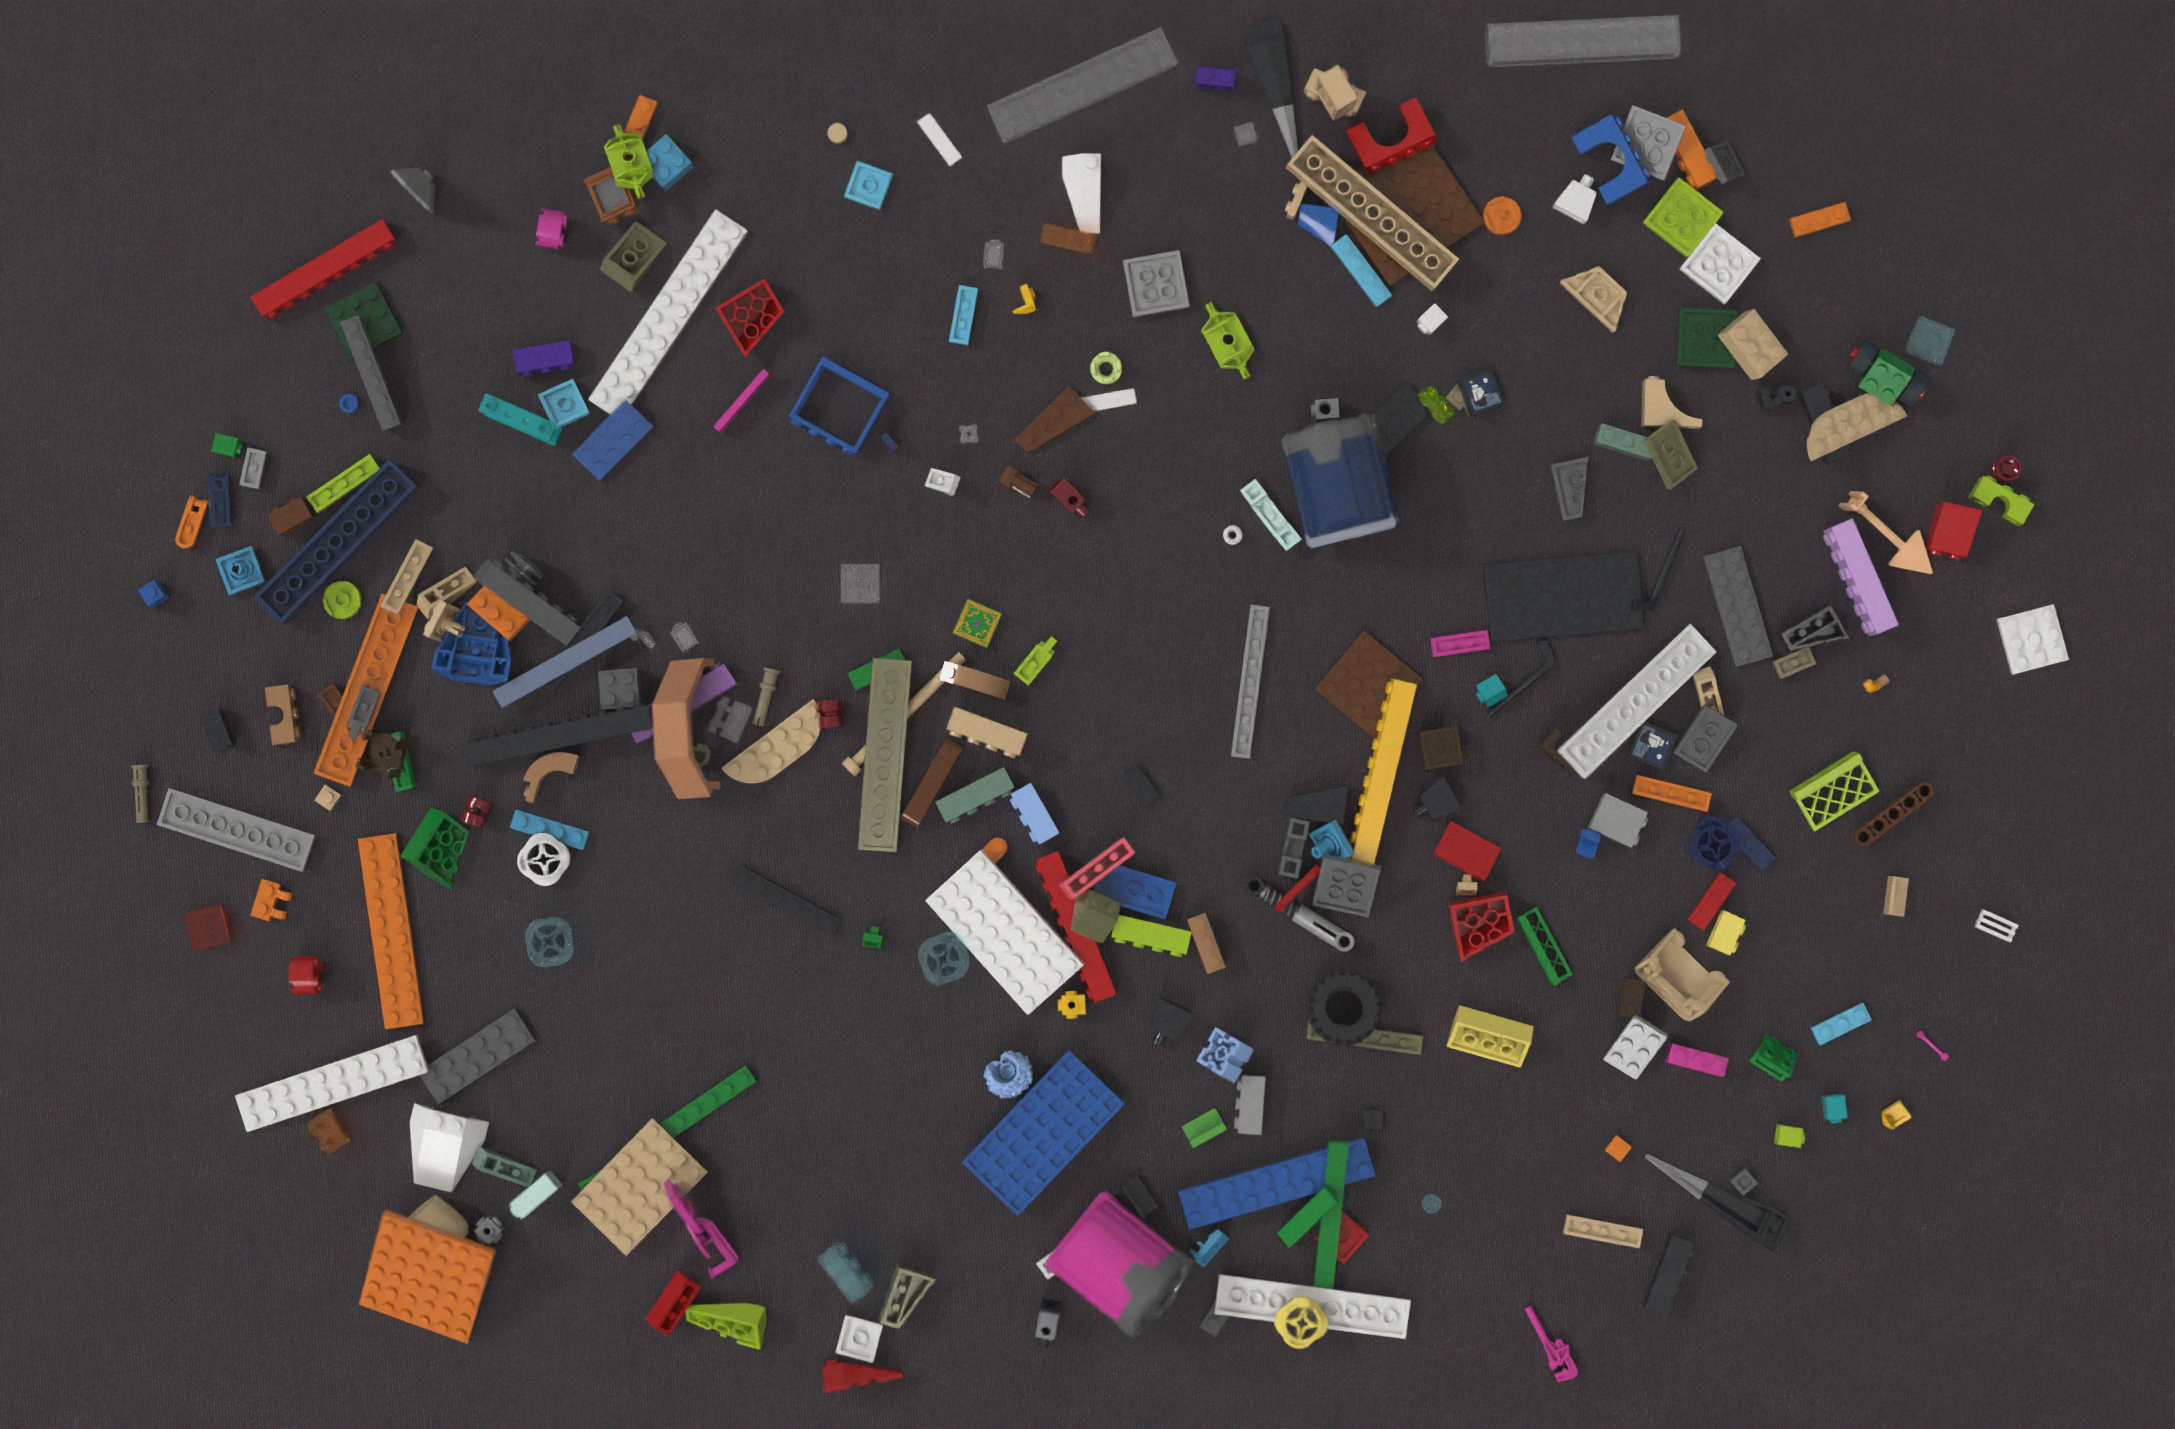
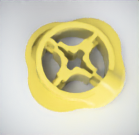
M1300 1296L1278 1310L1275 1316V1327L1288 1345L1293 1348H1305L1325 1334L1328 1328V1319L1315 1300L1307 1296ZM1301 1307L1295 1317H1287L1292 1310ZM1307 1308L1314 1311L1317 1322L1307 1319ZM1303 1316V1320L1306 1323L1300 1327L1297 1321H1300ZM1286 1323L1296 1327V1337L1288 1333ZM1307 1328H1315L1310 1335L1302 1337Z

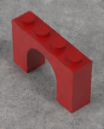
M1417 98L1399 105L1400 115L1408 128V133L1405 139L1395 146L1386 147L1377 144L1371 137L1364 122L1347 130L1348 139L1367 175L1378 173L1382 168L1388 165H1395L1399 160L1405 157H1412L1418 151L1429 149L1437 143L1436 135Z

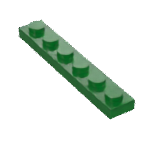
M745 1065L660 1123V1125L674 1138L757 1080L747 1065Z

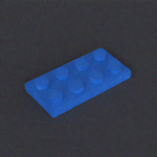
M625 399L571 454L600 481L653 426Z
M1119 865L1096 882L1094 892L1120 902L1122 907L1166 919L1176 883Z

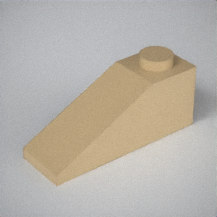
M464 567L418 594L416 605L425 617L429 619L433 615L434 607L440 600L451 604L477 581L468 569Z
M1711 667L1697 670L1692 676L1701 708L1706 704L1724 715L1716 679Z

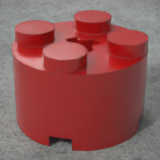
M291 957L293 962L289 963V982L294 984V989H291L292 995H310L322 992L323 982L320 980V973H323V964L319 962L318 957Z

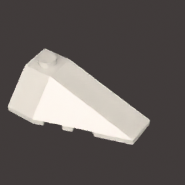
M1076 154L1062 157V177L1081 234H1100L1101 154Z

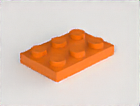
M485 586L467 603L474 612L509 642L530 621L528 617Z

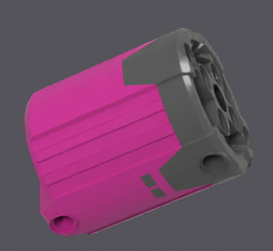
M1105 1191L1096 1197L1048 1257L1045 1267L1116 1323L1130 1337L1134 1338V1336L1141 1335L1143 1330L1156 1318H1160L1171 1306L1179 1294L1178 1290L1192 1270V1263L1194 1261L1175 1248L1119 1203L1116 1198Z

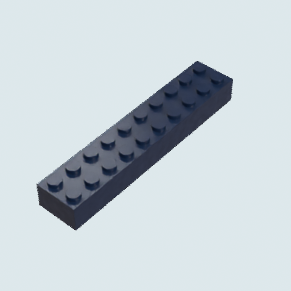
M389 459L254 597L281 624L287 625L418 492L420 487L395 462Z

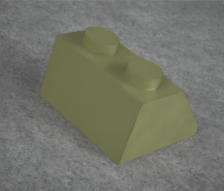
M1092 890L1081 893L1075 900L1071 931L1103 943L1118 921L1120 902Z

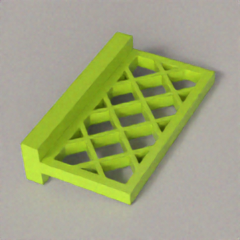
M1851 752L1789 791L1814 832L1880 792L1859 753ZM1859 765L1862 770L1860 778L1852 777L1853 768ZM1840 776L1846 777L1844 788L1835 786L1836 779ZM1850 779L1859 780L1857 791L1848 790ZM1863 782L1869 783L1873 789L1866 794L1860 792ZM1824 786L1830 787L1828 798L1818 796L1820 788ZM1834 789L1843 791L1840 801L1831 799ZM1846 792L1856 794L1854 801L1850 804L1844 802ZM1808 796L1814 798L1811 808L1805 807L1801 800ZM1817 799L1826 800L1824 811L1815 809ZM1830 802L1839 804L1838 811L1834 814L1828 813ZM1814 812L1822 813L1821 822L1815 825L1812 820Z

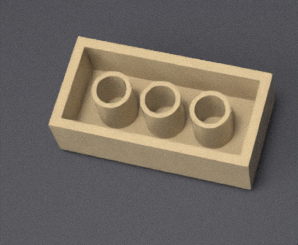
M954 707L947 726V730H950L949 734L960 739L962 735L968 737V742L979 745L980 742L985 743L987 749L995 752L1001 749L1004 751V755L1014 759L1016 755H1021L1028 736L1026 733Z

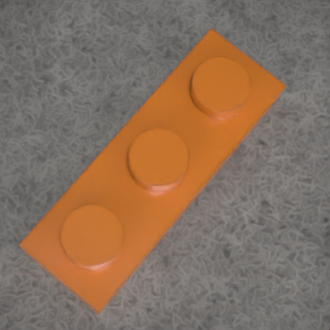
M1846 202L1789 219L1795 238L1851 220Z

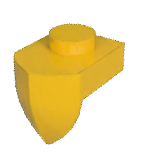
M1027 284L1020 286V291L1026 305L1012 312L1015 314H1026L1036 311L1033 299H1036L1033 289H1028Z
M1900 1100L1882 1111L1883 1125L1889 1129H1895L1911 1118L1910 1112Z

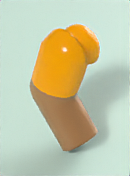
M1883 674L1874 682L1871 679L1866 680L1863 686L1866 688L1865 691L1872 693L1884 687L1890 680Z

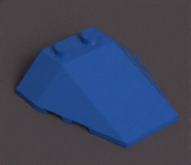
M465 602L454 619V622L465 626V631L457 629V631L463 633L461 637H457L448 631L446 632L442 643L435 650L431 670L454 681L489 686L508 681L511 668L508 640L467 605L468 602Z

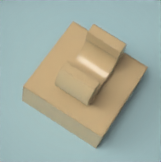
M1463 874L1462 882H1458L1456 887V896H1476L1477 883L1471 882V875Z

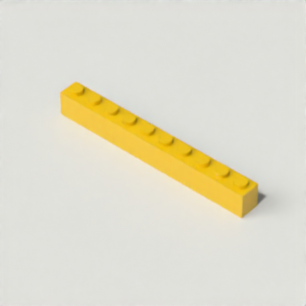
M1391 679L1386 685L1385 693H1387L1386 701L1382 702L1381 706L1383 715L1382 719L1378 720L1376 727L1378 736L1374 738L1372 743L1373 757H1370L1367 767L1370 769L1368 776H1365L1363 781L1365 790L1364 794H1361L1359 798V806L1361 807L1354 819V824H1356L1355 832H1352L1350 836L1351 848L1354 854L1345 859L1369 864L1375 863L1416 691V684Z

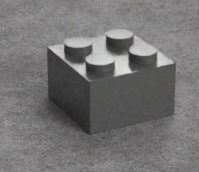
M638 668L598 671L601 710H615L620 707L634 708V704L642 703Z

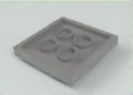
M1632 105L1623 130L1625 134L1628 133L1633 140L1631 145L1634 151L1638 150L1642 157L1640 162L1643 168L1646 166L1652 176L1665 180L1687 126ZM1616 146L1611 160L1625 165L1624 153L1620 147Z
M1179 250L1123 260L1133 317L1189 308Z

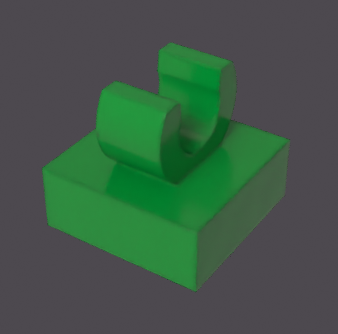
M871 926L870 934H863L862 946L881 949L883 936L878 935L879 927Z

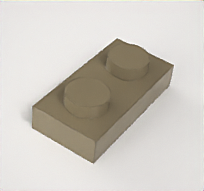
M1809 647L1800 649L1772 662L1779 679L1816 664Z

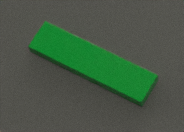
M1328 1186L1324 1187L1277 1234L1288 1248L1292 1247L1340 1200Z

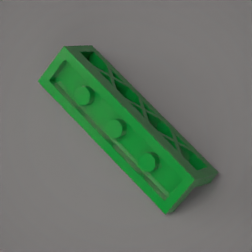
M1534 907L1517 916L1516 919L1551 985L1555 986L1561 983L1560 981L1573 975L1538 908ZM1534 912L1538 918L1536 927L1530 925L1526 916ZM1538 930L1546 933L1545 944L1539 942L1536 936ZM1547 947L1555 950L1554 961L1548 959L1545 953ZM1555 965H1562L1567 973L1558 977L1554 970Z

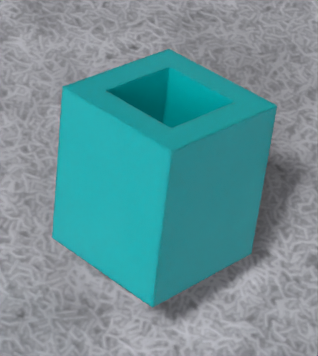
M1496 674L1476 685L1478 700L1481 704L1484 702L1488 708L1508 696L1506 688Z
M1845 1095L1822 1096L1824 1119L1830 1120V1123H1840L1842 1119L1847 1118Z

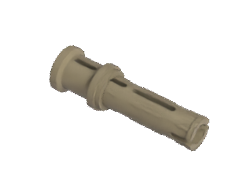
M766 667L763 669L765 674L762 683L759 685L762 689L752 724L756 725L759 722V726H765L772 692H775L777 688L775 684L777 676L781 672Z
M131 765L134 780L132 785L135 786L136 823L149 822L147 786L150 784L147 780V768H149V765Z

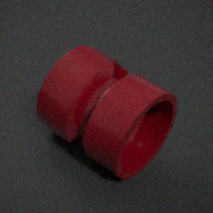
M2005 456L1996 460L1991 465L1990 474L1997 482L2007 483L2020 475L2022 470L2021 463L2013 456Z
M842 700L817 702L818 713L821 714L818 718L819 729L844 727L843 716L840 715V712L843 711Z
M469 795L465 804L467 809L463 810L460 821L483 829L487 820L485 815L489 814L493 803ZM474 807L480 808V809H481L480 814L477 813V812L472 811L473 808H474Z

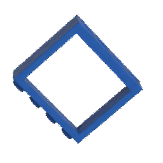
M822 356L791 411L789 418L792 419L791 423L801 428L803 425L808 428V433L818 438L821 435L826 438L825 442L831 446L839 445L842 447V452L850 456L852 453L857 455L887 403L890 394ZM824 369L833 372L881 399L855 446L799 417Z

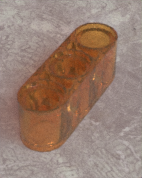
M1043 223L1039 242L1093 254L1098 235Z

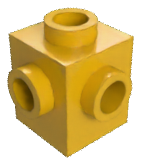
M1065 991L1062 999H1058V1011H1062V1015H1066L1067 1019L1078 1018L1079 1014H1085V994H1077V991ZM1071 1001L1075 1003L1073 1008L1068 1006V1003Z

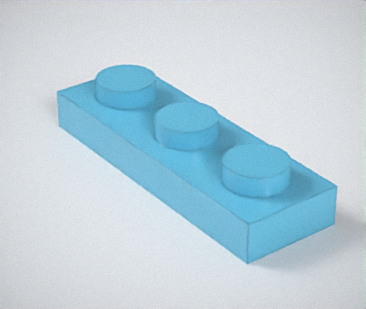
M959 285L949 338L950 343L968 346L978 288Z
M1859 1003L1810 1029L1818 1045H1822L1872 1019L1864 1003Z

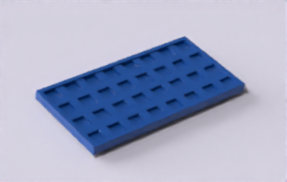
M1068 1050L962 1163L1018 1216L1125 1103Z

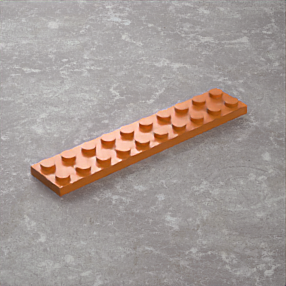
M385 594L380 596L313 773L351 787L357 771V760L362 758L368 740H363L364 732L361 731L358 734L357 740L348 737L351 728L347 727L348 719L361 686L380 692L369 724L365 729L372 730L418 610L417 606L405 602L397 616L380 607L386 596Z
M397 833L358 839L385 1029L423 1024L424 1016Z

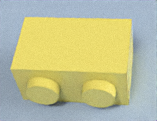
M1721 910L1706 946L1726 955H1731L1738 947V942H1736L1738 936L1742 935L1745 931V920Z

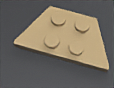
M1596 267L1561 280L1560 284L1612 333L1616 331L1627 292L1601 267Z

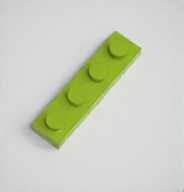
M369 454L306 498L315 511L320 513L370 479L380 467L372 455Z

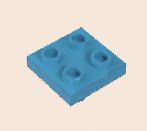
M253 546L215 559L230 596L266 582Z
M1336 820L1309 834L1315 844V847L1312 848V854L1317 859L1323 858L1324 854L1347 858L1354 854L1350 843L1347 841Z

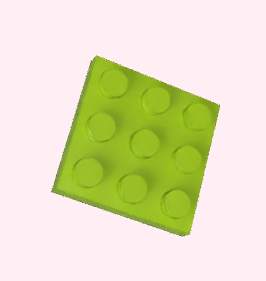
M1678 177L1643 221V224L1688 258L1724 212Z

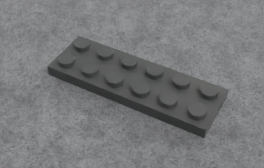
M1741 546L1704 556V564L1734 666L1738 667L1772 657L1773 654Z
M514 1008L427 1065L429 1072L419 1076L436 1102L440 1104L535 1042L536 1039L516 1008Z

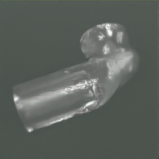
M635 628L637 634L630 637L633 641L640 638L649 649L657 644L648 632L639 628Z

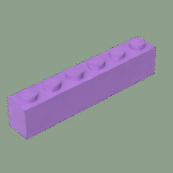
M718 663L710 668L711 672L704 675L702 673L690 703V713L737 685L726 664L721 665ZM654 729L632 733V736L640 744L654 735Z

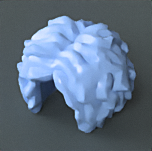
M1006 1051L1000 1056V1061H993L988 1064L984 1072V1078L987 1080L986 1085H988L989 1091L999 1095L1000 1098H1011L1021 1094L1022 1090L1028 1089L1029 1084L1032 1082L1033 1073L1028 1057L1023 1056L1019 1052Z

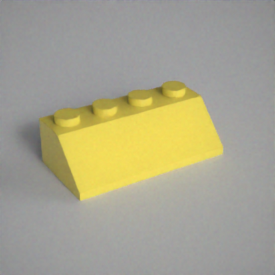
M1459 1005L1453 1020L1447 1047L1521 1068L1531 1045L1534 1026Z

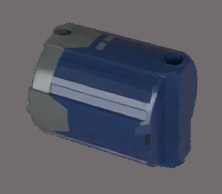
M1364 414L1357 418L1338 422L1333 420L1306 427L1303 431L1287 434L1281 439L1308 548H1318L1398 528L1402 525L1379 434V424L1375 414Z

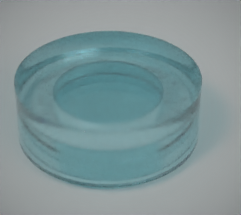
M1429 1193L1422 1198L1421 1205L1426 1212L1436 1213L1441 1207V1200L1437 1195Z

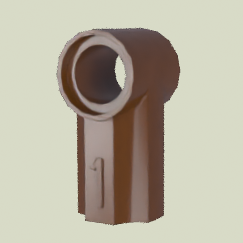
M1009 465L1005 466L997 480L998 483L1006 488L1014 489L1029 499L1038 486L1037 483L1021 475V472Z

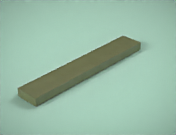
M1308 1021L1306 1039L1324 1041L1320 1035L1318 1036L1314 1032L1315 1029L1313 1026L1311 1027ZM1337 1024V1025H1339V1026H1344V1027H1345V1026H1351V1025ZM1375 1029L1369 1037L1358 1044H1352V1046L1421 1055L1423 1036Z

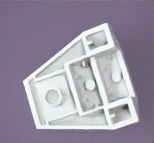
M415 1103L410 1119L414 1183L452 1192L475 1157L479 1146H482L484 1143L489 1122L433 1110L434 1108Z

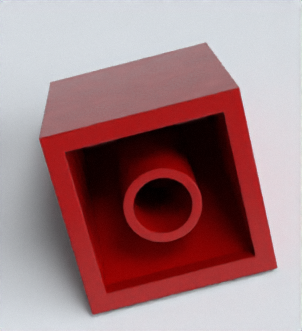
M1948 502L1935 505L1925 549L1930 551L1931 555L1942 556V554L1949 555V559L1957 561L1967 557L1982 510Z

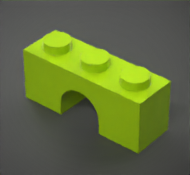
M1991 476L1980 477L1968 498L1983 507L1989 506L1995 497L2000 498L2005 503V511L2002 517L2017 526L2023 525L2034 506L2030 502V498L2022 494L2019 496L2013 493L2014 490L2009 486L1997 484V480Z

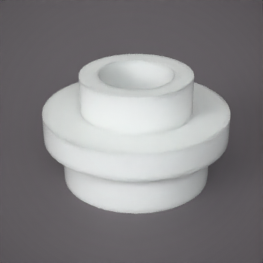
M1228 526L1224 530L1223 538L1228 544L1235 545L1241 541L1242 531L1237 526ZM1235 532L1236 538L1231 539L1229 533Z

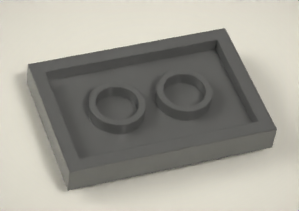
M1704 704L1673 752L1707 773L1738 724Z

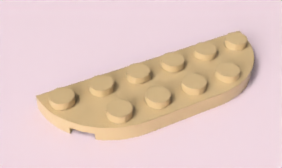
M1870 393L1852 399L1821 414L1813 422L1810 435L1807 438L1809 458L1813 461L1907 417V414L1896 401L1890 406Z
M812 699L721 769L731 778L744 783H761L779 774L808 752L819 737L818 718L821 714L818 713L815 700Z

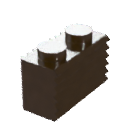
M1624 977L1619 1016L1632 1018L1634 1014L1637 1016L1641 1015L1645 981Z

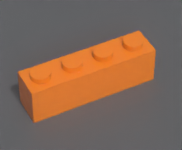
M1683 109L1667 117V119L1687 126L1676 156L1679 168L1682 171L1684 170L1688 176L1686 177L1688 184L1697 190L1717 179L1715 170L1708 162L1704 148Z

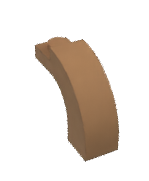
M946 661L939 679L1003 700L1006 698L1010 685L1008 680Z
M555 752L536 760L527 770L523 779L524 781L531 782L530 786L527 785L525 788V801L536 803L541 783L549 773L564 771L576 774L581 756L566 752Z

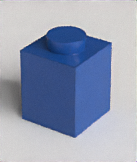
M156 580L151 581L138 590L148 607L155 608L170 598L162 584Z

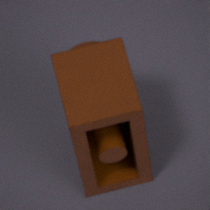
M292 497L287 501L288 504L283 507L279 505L270 510L271 513L267 516L279 536L283 537L315 519L305 498Z

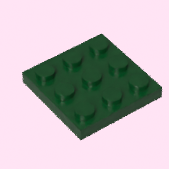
M376 282L325 308L351 360H354V357L340 324L341 321L357 315L361 316L374 349L403 334Z
M1679 308L1676 366L1734 369L1735 358L1718 337V334L1737 319V311Z

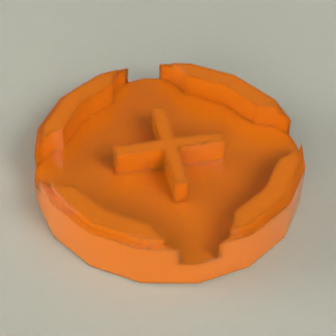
M1496 197L1489 201L1484 208V224L1494 234H1510L1520 223V207L1510 198Z

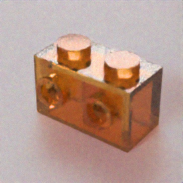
M331 1108L307 1122L309 1132L313 1137L316 1136L318 1138L320 1149L324 1153L327 1152L328 1155L352 1141Z

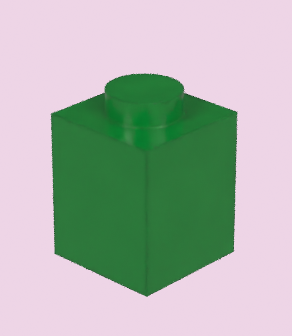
M216 433L211 452L238 459V456L243 452L244 445L242 440Z

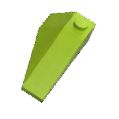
M749 1303L689 1305L685 1311L686 1320L707 1330L715 1329L721 1333L720 1336L725 1338L727 1335L737 1339L736 1343L756 1349H761L767 1322L765 1307Z

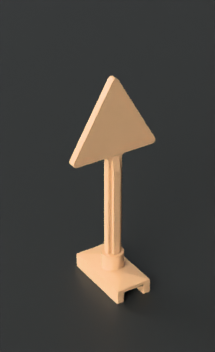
M1850 491L1848 495L1852 498L1849 502L1838 505L1843 511H1856L1858 514H1862L1899 549L1888 562L1889 566L1927 574L1933 573L1919 530H1916L1907 542L1904 543L1867 508L1864 502L1869 496L1861 491Z

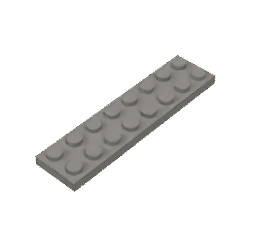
M171 788L168 789L157 822L159 826L301 872L305 871L316 835Z

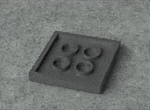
M1324 854L1312 906L1369 917L1381 866Z

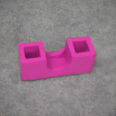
M1668 1043L1664 1061L1724 1077L1729 1058Z

